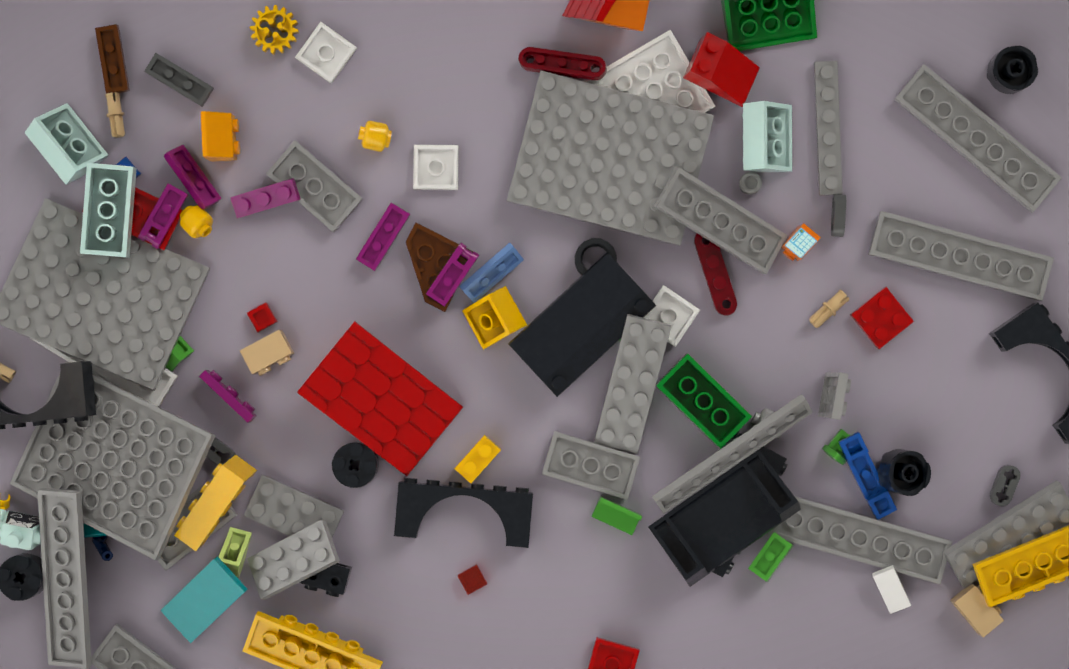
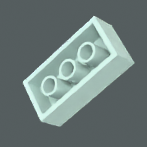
M87 163L80 254L130 258L137 168Z

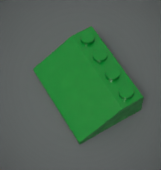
M721 0L727 41L738 51L817 38L814 0Z

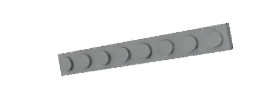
M802 394L791 400L781 409L772 413L762 422L753 426L740 437H737L721 450H718L702 463H699L696 467L653 495L652 498L663 514L813 413L807 400Z

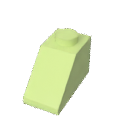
M230 527L219 558L239 579L252 533Z

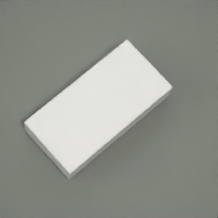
M893 565L872 573L890 614L911 606V602Z

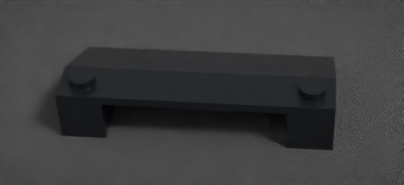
M606 253L512 339L508 345L558 397L621 339L627 314L643 318L656 305L622 267Z
M757 450L648 526V528L689 587H691L800 511L801 508L798 500L761 451Z

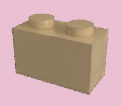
M277 330L240 350L251 373H258L259 376L271 371L270 366L276 363L279 366L291 360L290 356L295 354L282 330Z
M971 584L950 600L976 633L983 638L1004 621L1000 616L1002 611L997 605L993 607L987 605L980 585L976 587Z

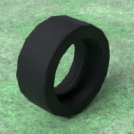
M591 238L584 241L578 247L575 254V266L581 275L587 271L582 261L584 252L588 248H603L617 262L614 247L608 241L601 238Z

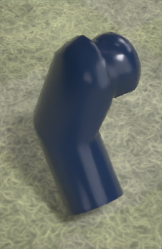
M108 535L92 537V542L104 561H110L113 553L105 542Z

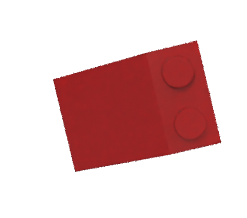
M706 32L699 40L683 78L743 107V103H745L760 67L727 41Z

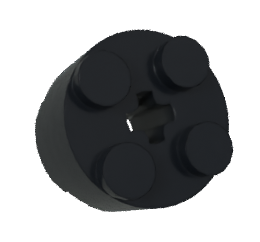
M1024 46L1007 47L990 60L987 69V79L999 92L1005 94L1018 93L1035 81L1038 75L1037 59L1034 53ZM1011 66L1014 67V74L1011 72Z
M352 442L342 446L337 450L332 460L334 476L341 484L350 488L362 487L371 482L379 468L378 455L362 442ZM352 459L354 461H360V470H358L357 468H351V465L353 464L351 461Z
M895 449L884 453L878 468L879 483L892 493L915 496L928 486L931 479V467L919 452Z
M23 553L4 561L0 566L1 592L12 601H23L40 594L44 590L42 559L36 555ZM23 573L26 575L24 580L20 578Z

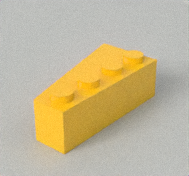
M234 455L223 465L219 463L212 473L215 476L211 482L207 481L201 488L202 496L199 500L195 498L188 507V510L191 512L187 517L183 516L177 523L178 531L174 536L194 551H197L220 522L219 518H222L233 505L231 501H234L246 487L244 483L253 477L257 470L237 455Z

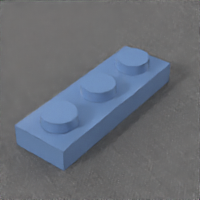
M508 243L459 287L475 303L524 259L514 246Z

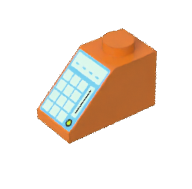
M803 223L797 226L781 247L784 249L783 254L791 261L794 259L799 261L821 237Z

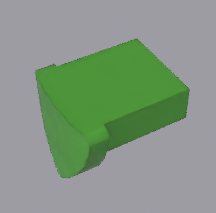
M840 429L829 444L824 445L822 448L829 457L841 465L845 464L846 459L839 441L850 436L843 429Z

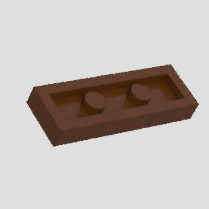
M114 24L95 28L106 94L130 91L119 25Z

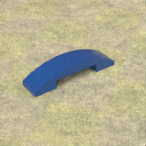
M856 432L839 441L846 462L875 518L879 520L896 511L897 508L888 490L879 483L878 472L868 454L869 451L860 432Z

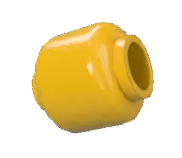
M369 120L366 122L365 127L360 126L358 139L362 140L363 148L382 152L384 148L389 147L392 131L389 130L388 125L385 123Z
M190 205L181 212L180 226L192 238L206 237L211 233L213 218L198 205Z

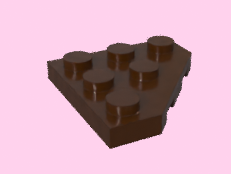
M415 222L406 240V245L424 301L446 312L453 296L444 307L426 295V293L459 244ZM460 256L457 261L465 265L467 259Z

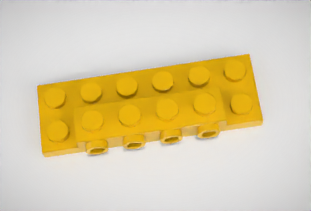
M1069 525L972 564L987 605L993 607L1010 599L1018 600L1025 597L1027 592H1037L1045 589V585L1049 583L1065 581L1066 577L1069 576Z
M257 611L242 652L284 669H380L383 661L363 654L364 648H361L360 644L354 640L346 642L339 639V635L335 632L324 633L319 631L315 624L307 623L305 625L297 622L298 619L293 615H281L277 619L260 611Z

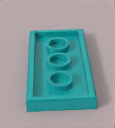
M216 556L160 611L191 644L248 589L222 560Z

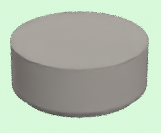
M747 172L739 180L741 191L748 195L757 193L762 186L761 177L755 172Z

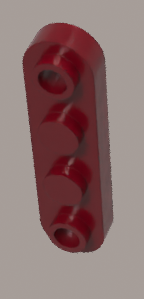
M527 47L519 53L518 57L521 67L531 72L540 73V71H545L560 76L588 80H600L607 72L605 61L598 56ZM528 59H534L532 63H527ZM593 68H599L598 72H592Z
M697 233L694 237V245L714 308L720 315H731L737 308V300L720 247L711 241L708 245L703 244V236ZM724 300H728L730 302V307L728 309L722 306V302Z

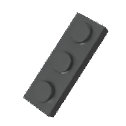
M157 53L154 54L144 71L201 107L204 106L214 90L209 84Z

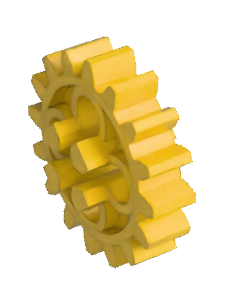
M277 5L273 6V10L265 6L264 13L259 10L257 11L258 19L252 17L255 26H250V30L255 33L251 35V38L253 40L258 39L255 45L257 47L263 45L262 51L265 53L270 49L272 55H275L276 50L279 49L283 54L284 47L291 49L292 47L289 43L291 41L297 42L293 35L299 34V30L294 28V26L298 25L297 20L291 21L294 15L291 12L286 15L287 9L285 7L279 11ZM283 17V21L276 24V18ZM268 22L272 28L277 26L282 33L288 32V36L281 38L279 33L273 32L272 34L267 27L261 28V24ZM273 36V41L266 43L267 37Z

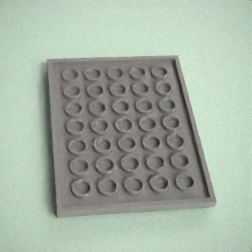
M540 71L507 201L681 246L686 226L660 211L654 205L675 167L683 169L698 179L714 115Z
M45 198L0 293V325L83 361H91L97 367L155 391L210 268L167 249H156L152 244L142 241L131 235L130 258L80 254L83 214Z
M59 374V376H58V378H57V380H56V382H55V385H54V387H53V389H52V391H51V393H50V396H49V398H48L46 404H47V403L49 402V400L52 398V396L54 395V393H55V391H56V389H57V386H58V383H59V379H60V374ZM93 374L96 415L88 416V421L75 422L73 417L67 418L68 423L54 424L53 420H47V425L36 426L10 484L37 499V490L42 488L81 491L83 523L154 560H160L216 435Z

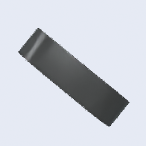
M834 194L831 216V236L833 237L844 236L846 195Z
M215 437L212 446L216 450L209 449L206 457L217 465L219 463L223 465L224 463L221 461L222 456L218 454V451L223 454L229 452L230 459L236 453L232 448Z
M1005 465L999 469L990 491L992 503L998 506H1006L1011 502L1021 476L1018 468ZM1011 469V474L1014 475V478L1008 479L1007 484H1005L1007 477L1004 473L1005 471L1009 472ZM1003 487H1005L1003 494L1006 498L998 502L999 498L996 496V493H1001Z

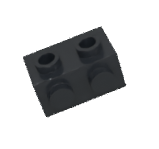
M336 563L300 583L305 585V589L317 591L319 588L326 590L327 595L339 597V594L344 595L346 592L352 567Z

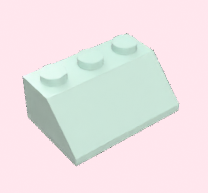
M769 101L743 103V170L753 172H792V105Z
M68 103L34 118L25 131L31 142L66 185L86 174L87 163L99 164L108 156L107 152Z

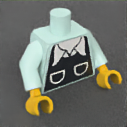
M8 494L7 500H0V544L10 548L32 550L41 544L39 517L9 510L6 511L10 507V494Z

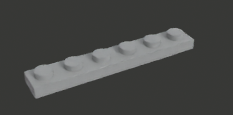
M819 61L814 62L819 196L842 195L838 62Z

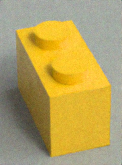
M484 435L454 469L468 482L472 483L501 451V448L488 436Z

